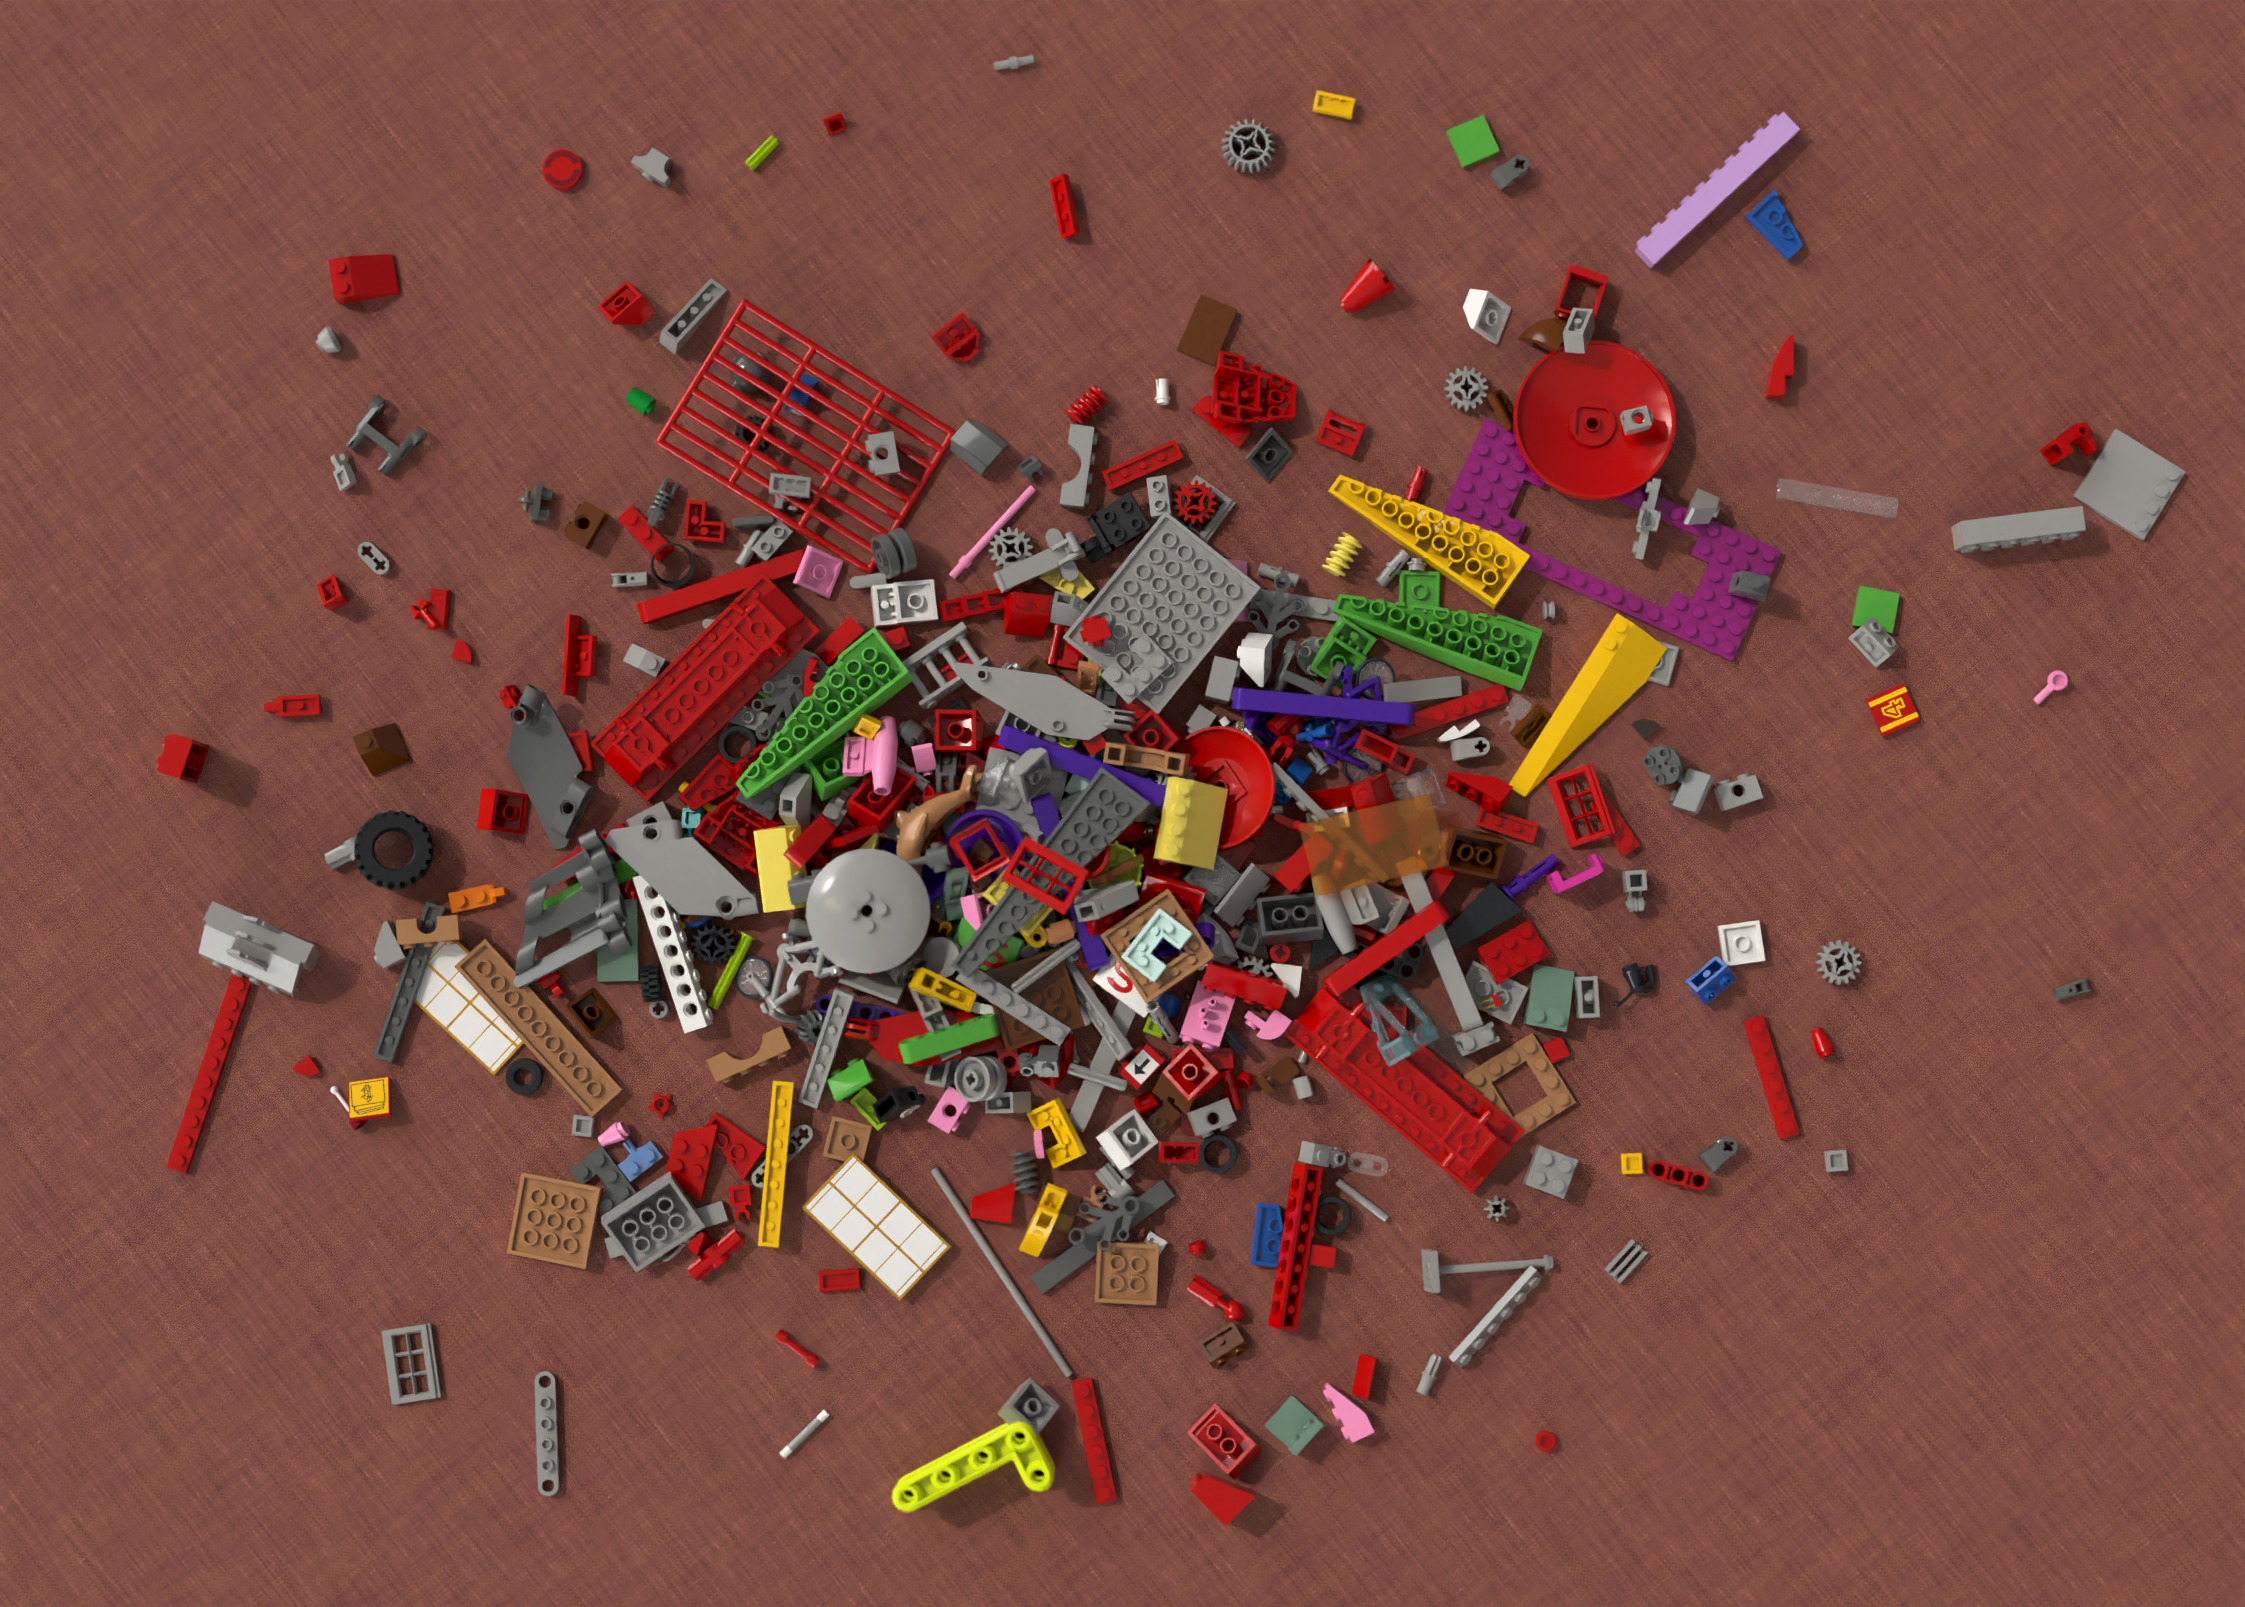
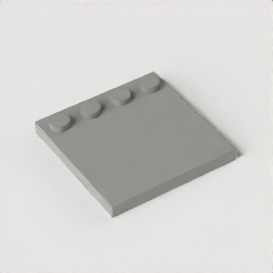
M2115 429L2072 498L2138 539L2143 540L2186 471L2118 429Z

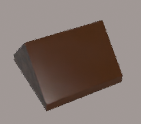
M593 987L564 1006L590 1039H595L618 1020L615 1013Z

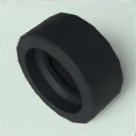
M736 725L729 727L722 733L719 739L721 755L732 764L745 757H734L728 752L727 741L733 734L741 733L749 738L751 746L745 756H748L750 760L752 759L750 752L759 746L756 735L744 726Z
M1214 1134L1202 1141L1199 1147V1160L1206 1170L1212 1173H1223L1235 1164L1237 1149L1230 1138ZM1216 1141L1226 1144L1230 1151L1228 1161L1221 1166L1210 1164L1206 1158L1207 1147Z
M1325 1196L1319 1199L1315 1227L1327 1235H1337L1343 1232L1349 1226L1351 1220V1212L1347 1203L1336 1196ZM1328 1203L1337 1204L1343 1211L1342 1222L1332 1228L1324 1226L1319 1219L1320 1209Z

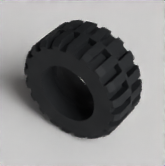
M390 810L385 813L376 814L373 818H369L363 827L360 828L355 839L354 856L359 871L365 876L366 880L380 888L383 887L388 890L405 889L410 885L416 884L417 881L425 876L433 859L434 844L430 831L427 830L426 825L420 822L416 816L409 815L404 811L394 812V810ZM387 832H401L408 836L413 844V857L402 868H385L375 857V843L381 835Z

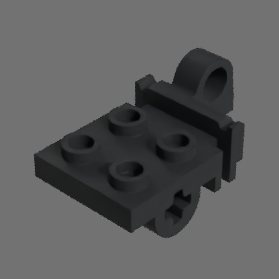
M1131 492L1096 513L1097 519L1093 515L1086 518L1096 536L1084 541L1080 546L1090 563L1093 564L1107 554L1114 552L1113 545L1116 548H1120L1123 544L1133 541L1141 536L1144 531L1151 528L1150 523Z

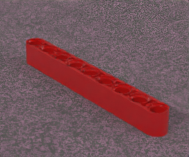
M806 549L791 552L767 560V562L764 561L640 602L636 606L643 625L653 623L741 594L762 573H765L773 583L795 576Z

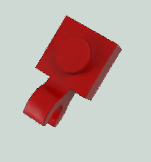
M557 970L538 979L543 989L546 990L550 987L556 997H560L565 993L557 982L562 978Z

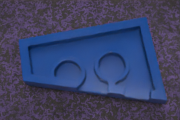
M1776 189L1745 217L1786 261L1803 246L1793 224L1788 219L1784 206L1778 198Z

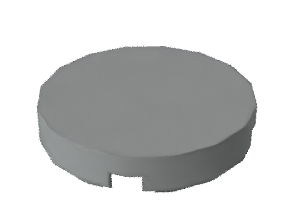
M940 936L927 943L923 952V958L926 961V968L945 978L957 972L950 965L961 952V948L957 942L951 940L952 938Z

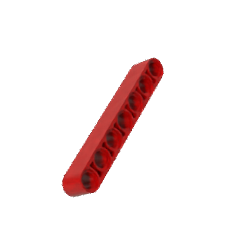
M1439 899L1433 901L1327 975L1322 981L1334 997L1340 995L1445 922L1450 917V914Z

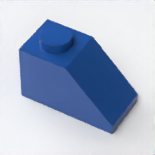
M1296 758L1285 773L1300 787L1313 769L1299 758ZM1277 782L1275 800L1285 807L1292 796L1288 797L1282 791L1283 786Z

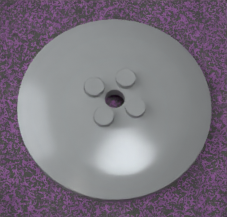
M878 849L850 851L828 863L815 878L808 894L806 906L808 928L819 950L836 965L859 973L883 972L900 965L911 957L919 948L927 933L931 912L926 886L916 870L902 858ZM865 905H870L873 909V913L869 917L863 916L861 912L862 907Z

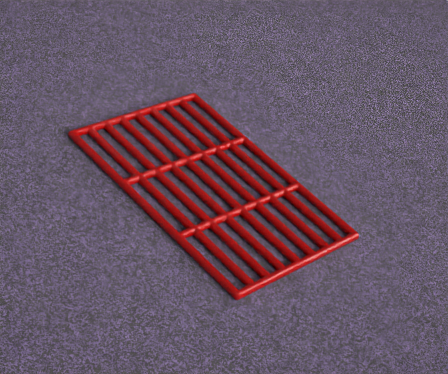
M743 299L661 430L655 443L866 574H872L877 566L874 557H872L867 565L805 527L812 516L872 553L871 543L816 510L821 500L823 499L876 533L887 535L890 530L900 528L950 447V439L956 433V430L753 303ZM747 309L808 347L809 349L804 357H799L740 320L745 310ZM735 326L797 364L798 367L793 375L788 374L729 337ZM724 344L786 381L787 385L782 393L719 355ZM815 353L877 390L878 393L871 402L812 365L810 361ZM714 361L775 398L777 401L772 409L766 408L708 372ZM804 371L810 372L866 407L867 411L862 419L801 382L799 379ZM703 378L766 416L761 427L697 389ZM794 387L857 425L851 436L790 399L789 395ZM692 396H695L755 433L756 435L750 445L689 408L687 404ZM884 397H888L947 434L942 444L940 445L881 408L879 405ZM785 404L846 442L842 452H837L779 416L778 413ZM684 413L745 451L741 460L738 462L678 425L676 422L680 415ZM874 413L936 451L935 456L930 462L895 440L898 452L926 468L924 474L919 479L899 466L900 472L896 474L916 486L910 496L878 476L875 477L873 473L847 458L853 448L871 458V453H867L866 446L858 441L864 430L869 434L883 433L869 424ZM772 423H777L835 459L836 461L831 470L826 469L768 433L767 431ZM671 430L734 468L729 479L665 441ZM762 439L826 477L820 488L811 483L810 492L815 494L809 505L794 496L778 495L804 511L799 522L735 484L740 475L744 474L769 490L770 481L746 467L752 456L781 474L799 476L757 450ZM876 452V455L879 459H886L884 456ZM845 465L903 501L905 505L900 513L839 477L837 474L841 467ZM832 482L895 520L889 531L827 493Z

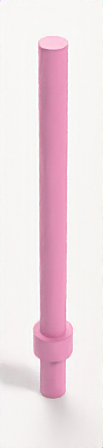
M1031 485L967 555H963L958 560L959 563L949 573L954 580L965 568L967 569L972 564L971 561L989 543L993 535H996L1034 494L1036 490Z

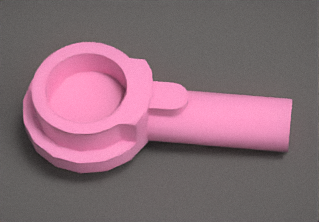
M2057 670L2049 674L2047 678L2048 685L2033 699L2036 704L2039 705L2053 690H2063L2067 686L2068 677L2064 672Z

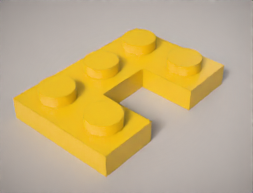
M1060 1098L1026 1113L1034 1130H1040L1050 1125L1058 1141V1144L1045 1150L1053 1168L1059 1167L1086 1153Z

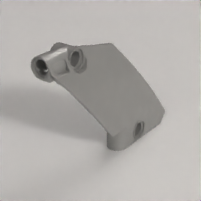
M668 820L613 829L605 839V843L625 860L680 915L720 916L724 920H732L737 916L759 913L756 894H751L693 837L683 838L680 820ZM651 832L657 833L655 839H648L647 837ZM730 905L732 910L729 913H723L722 909L724 906Z

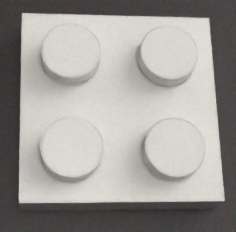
M1759 920L1717 926L1722 960L1728 966L1765 961Z

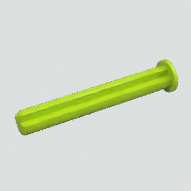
M744 932L740 933L742 936L734 950L733 956H731L707 1003L709 1007L713 1009L719 1008L752 941H755L756 938Z

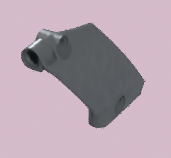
M527 684L518 706L510 711V719L514 724L506 758L526 790L555 850L568 846L592 797L594 787L579 779L584 768L559 717L546 696L547 693ZM522 711L524 712L523 720L520 717ZM571 803H572L573 806H574V809H573V812H572V813H571L570 810H569V807H570V804H571Z

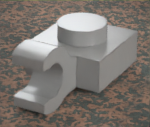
M345 452L339 456L340 459L337 454L331 456V462L336 469L333 474L340 491L347 490L357 482L350 463L346 464L348 462V455Z

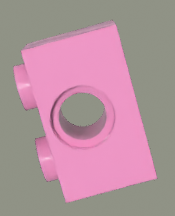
M948 1086L929 1117L928 1122L948 1134L951 1130L955 1132L961 1123L958 1118L961 1113H967L971 1103L963 1099L955 1088ZM948 1105L956 1107L957 1112L952 1117L948 1116L945 1112Z

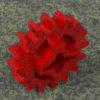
M1195 480L1194 485H1191L1190 481H1187V487L1181 484V492L1175 491V495L1178 498L1173 499V503L1177 504L1174 507V511H1180L1177 517L1184 516L1185 523L1191 520L1192 525H1194L1195 520H1198L1202 524V518L1209 520L1208 513H1215V510L1211 507L1217 506V502L1212 501L1216 498V494H1210L1212 487L1206 489L1205 482L1202 485H1198V480ZM1191 490H1200L1201 492L1192 493ZM1183 496L1187 500V503L1184 505V507H1182L1181 505V499ZM1208 498L1207 509L1203 505V501ZM1191 499H1200L1198 501L1199 506H1196L1195 504L1193 506H1190ZM1197 512L1199 515H1190L1189 513Z

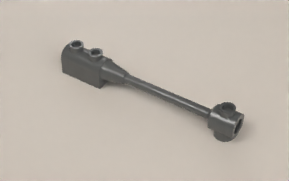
M943 842L930 844L931 848L926 850L923 857L905 860L912 867L927 864L931 869H934V873L950 870V865H952L949 846L943 845ZM822 869L811 871V876L804 877V873L792 875V880H789L787 883L791 905L807 902L810 888Z

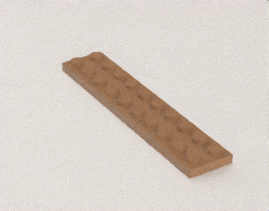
M486 939L454 966L591 1117H594L623 1090L528 985L521 989L513 985L515 970Z

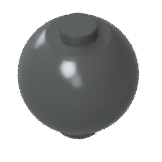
M756 353L764 359L768 360V358L763 353ZM740 354L732 362L766 384L769 382L771 372L746 356ZM730 371L733 379L730 385L742 393L760 390Z

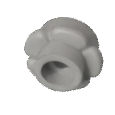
M1411 558V562L1407 563L1409 566L1408 571L1425 572L1427 563H1423L1422 558Z

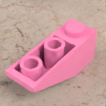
M1329 1383L1324 1384L1326 1387L1323 1390L1327 1401H1332L1335 1406L1332 1411L1336 1420L1341 1419L1344 1425L1341 1431L1346 1440L1350 1438L1353 1443L1374 1433L1366 1413Z

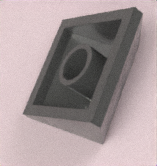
M1270 427L1245 457L1244 464L1266 482H1269L1292 455L1293 450Z

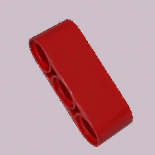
M821 813L783 855L797 869H800L832 835L837 827Z
M1659 1160L1651 1161L1647 1167L1648 1174L1654 1179L1695 1190H1703L1708 1185L1707 1175L1700 1171ZM1660 1164L1663 1170L1660 1175L1656 1176L1653 1173V1168L1655 1165ZM1679 1169L1682 1172V1178L1676 1181L1673 1178V1173ZM1696 1175L1702 1177V1183L1699 1186L1693 1184V1178Z

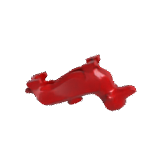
M1300 720L1295 721L1282 732L1267 753L1271 763L1276 762L1280 768L1284 765L1295 746L1301 745V741L1298 742L1296 739V734L1300 733L1302 726Z

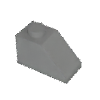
M1697 488L1689 504L1684 524H1708L1711 518H1716L1721 507L1718 506L1720 498Z
M633 643L623 662L654 678H657L668 664V661Z
M391 921L383 922L374 948L376 954L374 959L379 967L382 966L384 969H388L406 960L408 956L404 946L397 944V932Z
M1031 1091L1003 1092L1000 1097L985 1101V1113L1031 1112Z

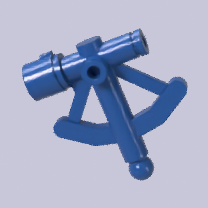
M1315 718L1302 724L1300 732H1305L1296 734L1297 741H1312L1317 737L1325 738L1332 736L1333 729L1329 724H1334L1336 720Z

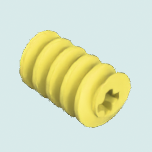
M1342 532L1344 537L1338 538L1340 544H1334L1336 551H1330L1329 554L1332 558L1325 559L1328 565L1321 566L1324 570L1337 577L1339 575L1346 576L1343 568L1350 569L1347 561L1354 563L1351 555L1358 556L1355 548H1363L1357 539L1345 532Z

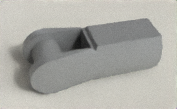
M648 572L611 574V577H613L612 588L645 586L649 584ZM621 577H626L627 583H621Z
M881 573L855 576L850 579V586L855 589L887 584V578Z

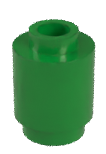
M633 387L625 398L628 405L643 416L652 414L657 406L655 404L656 399L640 388Z

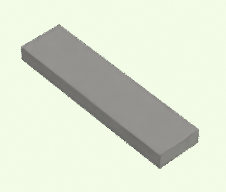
M1461 676L1383 684L1384 701L1404 703L1462 696Z

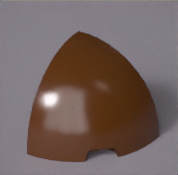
M1557 318L1540 320L1526 328L1518 340L1531 347L1536 343L1556 354L1564 340L1563 331L1568 321Z

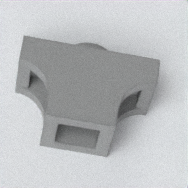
M653 147L647 155L642 157L635 155L631 160L633 167L641 171L642 176L648 181L652 182L655 180L666 188L671 183L670 178L667 176V170L672 162L667 156Z

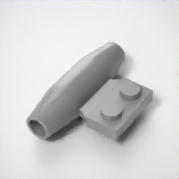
M1327 872L1312 877L1316 902L1329 934L1342 954L1357 949L1352 924L1361 925L1380 917L1366 880L1362 879L1347 885L1339 893Z

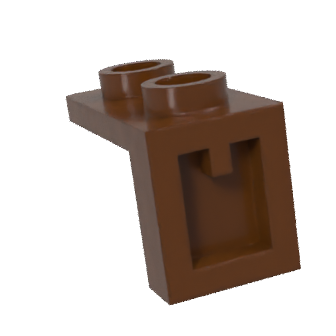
M1286 1056L1255 1078V1080L1268 1096L1297 1075L1299 1069L1292 1059Z

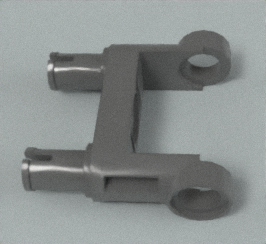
M378 395L370 402L367 413L355 426V433L345 445L356 452L366 438L372 439L387 451V457L376 469L385 476H388L394 466L402 462L412 448L418 446L424 440L427 432L418 427L414 432H410L402 444L397 447L371 427L382 413V408L386 402Z
M1289 639L1283 652V658L1275 673L1276 681L1271 691L1277 692L1278 690V692H1284L1287 684L1291 683L1311 692V695L1330 696L1346 664L1338 661L1335 667L1331 669L1324 686L1288 670L1297 652L1295 649L1298 644L1297 641Z

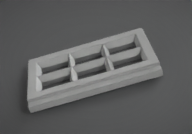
M1196 475L1191 481V485H1194L1195 480H1198V485H1202L1205 482V488L1212 487L1210 494H1216V498L1222 504L1214 515L1208 513L1210 520L1201 532L1192 527L1191 520L1189 523H1185L1184 520L1178 518L1179 510L1174 511V516L1177 521L1207 543L1236 503ZM1191 490V491H1192V493H1197L1199 490ZM1184 496L1181 499L1182 507L1187 503ZM1208 498L1203 503L1204 507L1208 504ZM1191 499V506H1193L1194 504L1196 506H1199Z
M431 1323L381 1331L392 1405L442 1397ZM421 1332L423 1349L412 1350L409 1334ZM405 1335L408 1351L396 1353L394 1336ZM424 1353L426 1370L415 1372L412 1355ZM397 1357H409L411 1373L399 1374ZM427 1375L429 1391L418 1393L415 1376ZM411 1377L414 1394L402 1396L400 1379Z

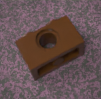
M584 501L583 504H579L574 513L576 516L573 522L570 521L567 524L564 536L589 550L609 515ZM584 520H589L590 522L587 529L580 528V524Z

